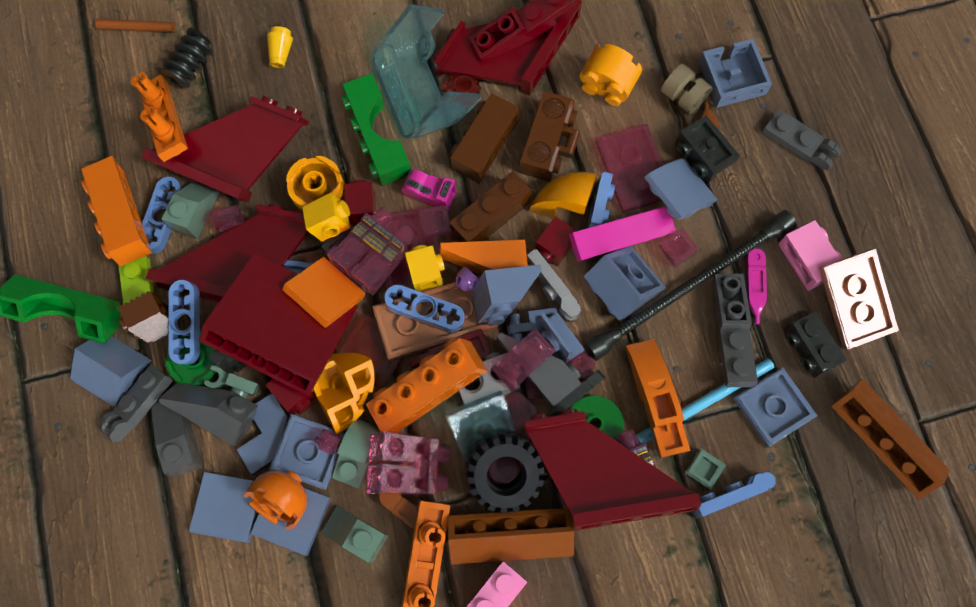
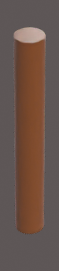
M98 18L95 22L97 29L175 32L174 22Z

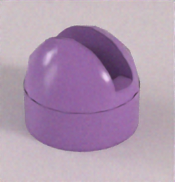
M463 266L458 272L455 282L461 290L470 291L475 287L479 279Z

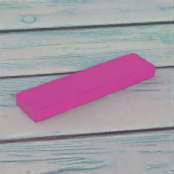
M665 206L569 234L576 260L579 262L667 236L677 231L672 216L668 213Z

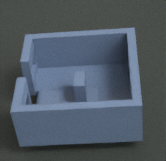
M753 38L733 43L728 54L729 59L720 60L724 52L723 46L702 52L699 65L705 81L713 87L711 96L716 108L768 93L772 82Z

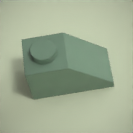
M193 181L173 194L162 220L172 231L198 239L220 191Z
M336 506L321 532L344 549L368 563L375 561L388 538L387 534Z

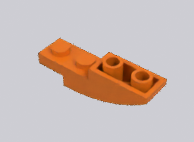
M654 339L626 345L625 348L639 398L644 403L659 459L690 451L682 423L685 420L670 374Z

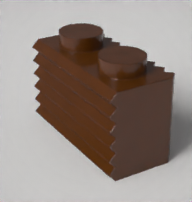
M147 291L146 295L136 296L135 300H130V303L125 302L124 306H119L118 309L122 316L118 319L126 333H133L136 339H142L151 344L169 335V306L152 292Z

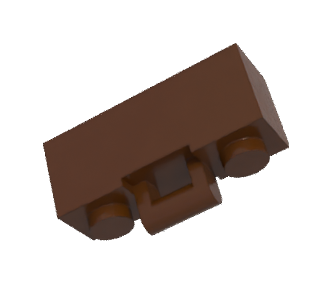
M543 92L520 161V174L551 182L553 173L558 174L563 158L558 156L573 157L580 135L579 130L569 127H574L578 111L574 110L575 100L554 93ZM562 136L567 137L565 147L559 145Z

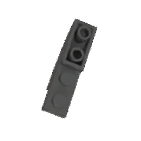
M715 274L714 313L719 365L723 366L726 388L756 387L758 378L749 331L752 321L744 274Z

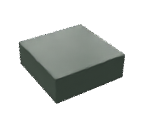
M700 448L683 474L709 491L721 475L726 464Z

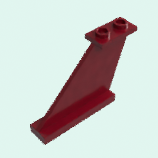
M574 0L576 5L556 18L557 24L546 32L519 47L485 60L479 58L469 37L489 23L466 29L465 22L460 21L456 29L453 28L449 32L444 47L438 49L434 55L435 73L439 77L443 73L517 85L521 86V92L530 96L580 17L582 1Z
M251 96L249 101L253 104L185 134L184 137L188 149L179 155L163 162L157 155L156 148L152 150L145 148L142 158L230 196L249 202L252 195L249 189L303 125L308 126L309 121L301 117L302 111L287 105L286 109L277 107V101L269 97L262 96L260 100Z
M257 204L256 210L259 214L158 270L149 268L145 279L154 287L169 291L170 286L174 282L186 280L198 287L200 298L220 302L254 252L284 267L286 261L290 259L309 233L306 230L303 211H287L275 204H268V206ZM184 288V291L179 293L189 295L190 291Z
M568 409L561 411L559 416L548 417L547 414H538L530 417L529 421H524L526 434H528L572 515L574 531L697 511L701 507L698 493L694 494L586 421L585 411L577 412V409Z

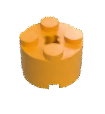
M597 44L579 75L583 83L581 88L589 95L597 93L605 97L607 103L618 107L621 102L626 101L642 73V66L640 63L636 66L632 62L633 56L620 47L605 44L604 48H599L600 44Z
M315 156L316 158L310 159L305 157L298 160L290 168L286 178L287 191L298 210L303 211V206L329 193H332L340 201H345V182L339 168L332 160L323 156Z

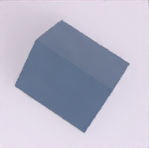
M113 336L105 344L89 340L74 350L70 380L113 407H116L120 399L132 388L152 360Z

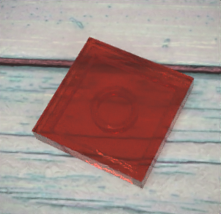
M364 313L339 353H358L369 357L374 369V387L378 389L386 387L404 358L399 357L388 361L377 321Z

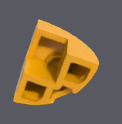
M573 172L557 177L540 190L533 200L529 212L554 219L558 208L584 215L597 174Z
M358 353L333 354L313 389L325 416L336 434L347 429L353 421H356L364 411L363 404L368 393L373 392L374 369L371 359Z

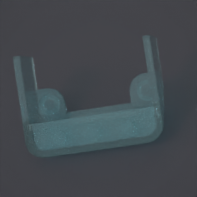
M410 4L378 43L372 54L374 70L398 129L404 138L416 139L455 125L482 99L481 95L476 93L447 91L443 96L440 94L427 60L435 50V41L431 30L444 16L445 12L443 9Z

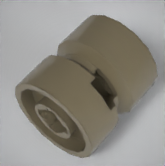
M681 64L666 79L661 92L672 101L677 99L678 106L691 115L704 103L713 87L702 78L696 79L695 72L685 64Z

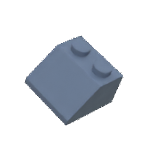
M632 246L605 255L584 276L591 290L599 295L606 304L608 311L613 316H616L618 320L632 315L666 289L665 285Z
M541 265L485 270L471 291L478 324L487 323L489 326H495L504 323L541 272Z

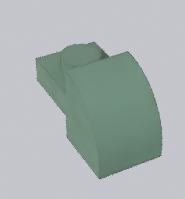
M359 419L351 423L337 452L339 457L332 475L333 479L358 489L363 485L371 458L375 456L382 435L378 426Z

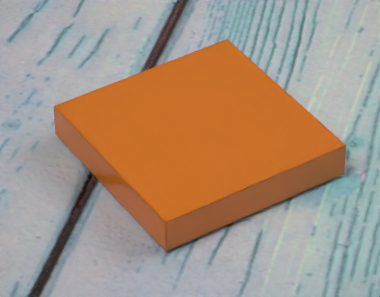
M322 257L286 282L282 289L325 328L360 302L366 294L325 257Z

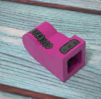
M411 169L401 191L409 198L448 212L457 189L453 179L447 177L441 179L432 175L429 176L422 171Z

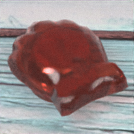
M451 74L448 81L442 86V90L450 93L459 102L471 103L480 97L481 87L480 83L470 76Z

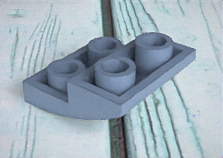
M684 158L665 164L644 177L649 183L650 190L662 199L666 204L668 213L677 218V220L691 217L699 209L710 207L718 200Z

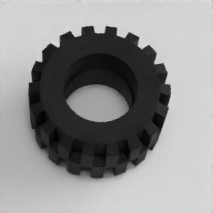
M495 430L496 434L491 436L488 432L483 435L484 440L480 442L477 439L473 444L475 448L469 450L467 454L468 461H465V470L470 491L473 496H476L477 501L481 505L486 504L488 510L494 512L495 508H499L500 513H507V508H512L513 512L520 511L518 506L524 504L525 507L531 504L529 498L531 496L537 498L539 495L538 486L543 487L544 479L542 474L545 473L541 463L542 460L532 443L528 442L523 435L520 434L518 436L511 430H508L507 433H503L502 430ZM505 456L518 459L521 463V469L516 479L508 484H495L488 480L487 471L493 461Z

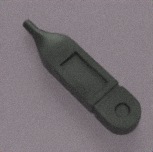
M598 369L582 382L580 386L556 404L547 414L548 417L558 416L561 411L567 410L604 380L605 376Z

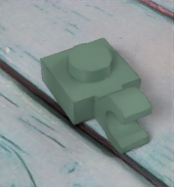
M211 366L210 369L219 374V379L216 382L205 380L204 384L207 387L218 389L222 386H228L232 388L231 391L247 399L248 394L256 397L260 388L257 383L227 373L218 366Z

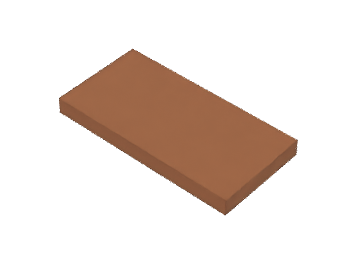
M456 282L422 291V293L456 304L463 309L465 314L464 325L459 331L449 333L395 314L388 310L385 303L372 306L388 361L432 349L454 338L462 337L479 329H482L483 333L497 329L498 325L478 324L471 293L472 290L463 291L457 287ZM411 297V303L404 301L403 298L393 300V304L398 305L399 302L407 303L408 310L411 311L412 302L415 298ZM421 302L418 304L416 311L422 316H427L432 313L433 307L428 302ZM438 307L437 316L434 320L438 321L439 315L447 318V324L452 325L453 321H459L456 319V313L451 312L450 316L441 314L442 307Z

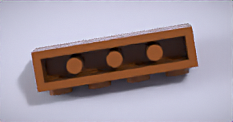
M863 378L842 393L833 403L832 408L846 421L918 500L944 485L950 469Z
M568 508L448 516V541L451 564L574 556V527L572 515Z

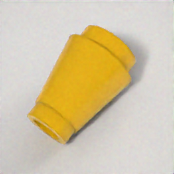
M275 26L271 27L270 32L267 33L269 65L273 68H285L293 42L291 31L287 28Z

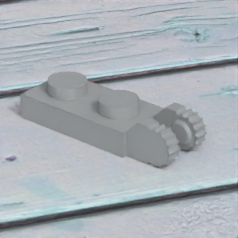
M534 249L527 254L528 266L541 265L542 270L537 278L544 285L542 288L543 292L550 301L556 300L560 305L559 314L561 317H564L566 322L573 323V321L579 318L578 316L581 312L578 301L539 251Z

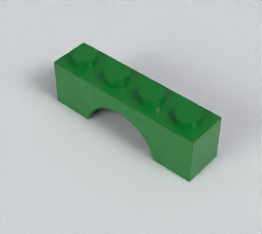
M373 73L343 83L345 94L341 95L346 111L352 109L354 117H351L350 120L355 133L361 132L363 139L359 140L364 156L370 154L372 162L368 163L373 178L379 177L382 186L406 178L411 170V166L401 141L384 139L373 130L375 118L385 108Z
M16 274L0 287L1 317L26 323L34 318L45 315L65 316L75 321L78 337L105 344L121 326L118 319L122 316L118 309L120 306L119 301Z

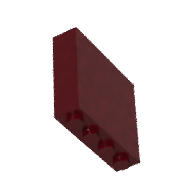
M254 252L205 321L199 341L310 396L347 330L358 305L353 306L327 328L323 327L282 290L284 284L298 274Z

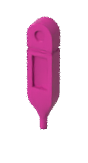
M757 248L750 251L746 256V292L749 308L753 312L756 325L760 324V314L767 301L766 256L761 249Z

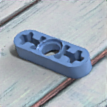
M164 177L157 182L142 222L147 239H153L154 236L157 238L156 242L149 244L152 251L151 254H157L164 250L171 233V229L165 222L155 221L154 216L157 211L166 209L168 206L166 201L170 202L173 194L183 188L173 177ZM173 186V188L175 189V191H174V192H169L168 195H167V194L165 193V190H166V189H167V190H170L171 187Z
M178 280L169 289V356L177 364L189 365L194 363L200 355V292L194 283ZM184 288L190 291L189 295L184 298L179 297V292H183ZM186 305L190 307V310L178 309V306L184 307ZM187 314L191 319V325L187 330L182 331L178 327V319L182 315ZM178 335L190 336V339H179ZM184 346L190 348V353L185 354V356L179 355V349H183Z
M393 285L385 292L386 307L395 314L449 333L459 331L464 325V311L456 304L402 285ZM400 293L403 300L411 303V297L415 298L412 302V310L409 311L408 304L404 302L394 305L391 296L396 297ZM421 302L430 303L433 307L432 313L427 316L420 315L416 311L418 304ZM438 307H442L441 314L450 316L451 312L456 313V319L459 321H453L452 325L447 324V318L439 315L438 321L434 320L437 316Z

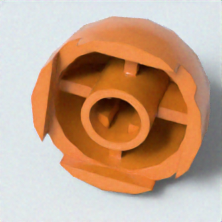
M281 471L265 472L259 475L244 493L245 499L249 496L252 498L249 505L257 513L274 524H277L279 520L287 523L284 528L288 530L296 527L307 508L308 502L305 488L300 484L302 479L292 471H287L286 473Z

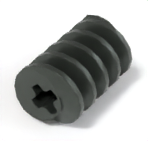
M194 28L187 29V35H183L180 39L181 43L175 45V51L170 52V60H165L163 62L164 68L158 69L160 74L167 80L186 88L191 86L186 80L187 77L193 80L196 79L192 69L199 72L202 70V67L197 62L200 61L205 64L208 62V59L203 54L213 55L214 53L209 47L211 44L210 40L202 32Z

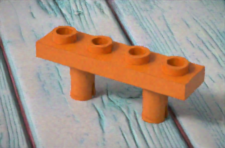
M140 72L138 74L142 80L137 75H134L131 79V84L140 92L144 105L140 118L150 127L157 155L165 162L187 150L188 147L167 80L161 74L150 80L146 73Z
M423 500L418 502L401 607H434L450 511L449 504Z

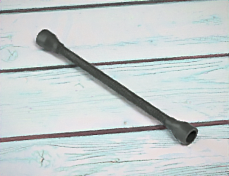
M787 210L781 211L771 218L767 226L760 230L759 234L651 304L650 307L648 306L617 328L595 334L584 341L585 349L593 360L598 361L610 352L615 343L621 340L622 336H625V334H628V332H631V330H634V328H637V326H640V324H643V322H646V320H649V318H652V316H655L764 242L785 236L796 229L797 222L794 216Z

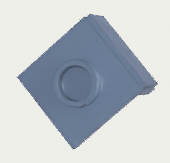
M544 313L540 315L539 328L542 330L543 339L554 353L558 352L565 364L585 350L558 313L549 319Z

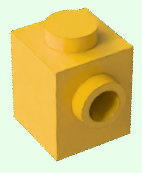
M332 193L302 207L306 230L321 242L350 229L349 207L345 201H340Z
M419 245L413 247L410 252L405 253L416 291L421 292L443 286L440 271L445 270L441 253L435 255L433 245L429 247Z

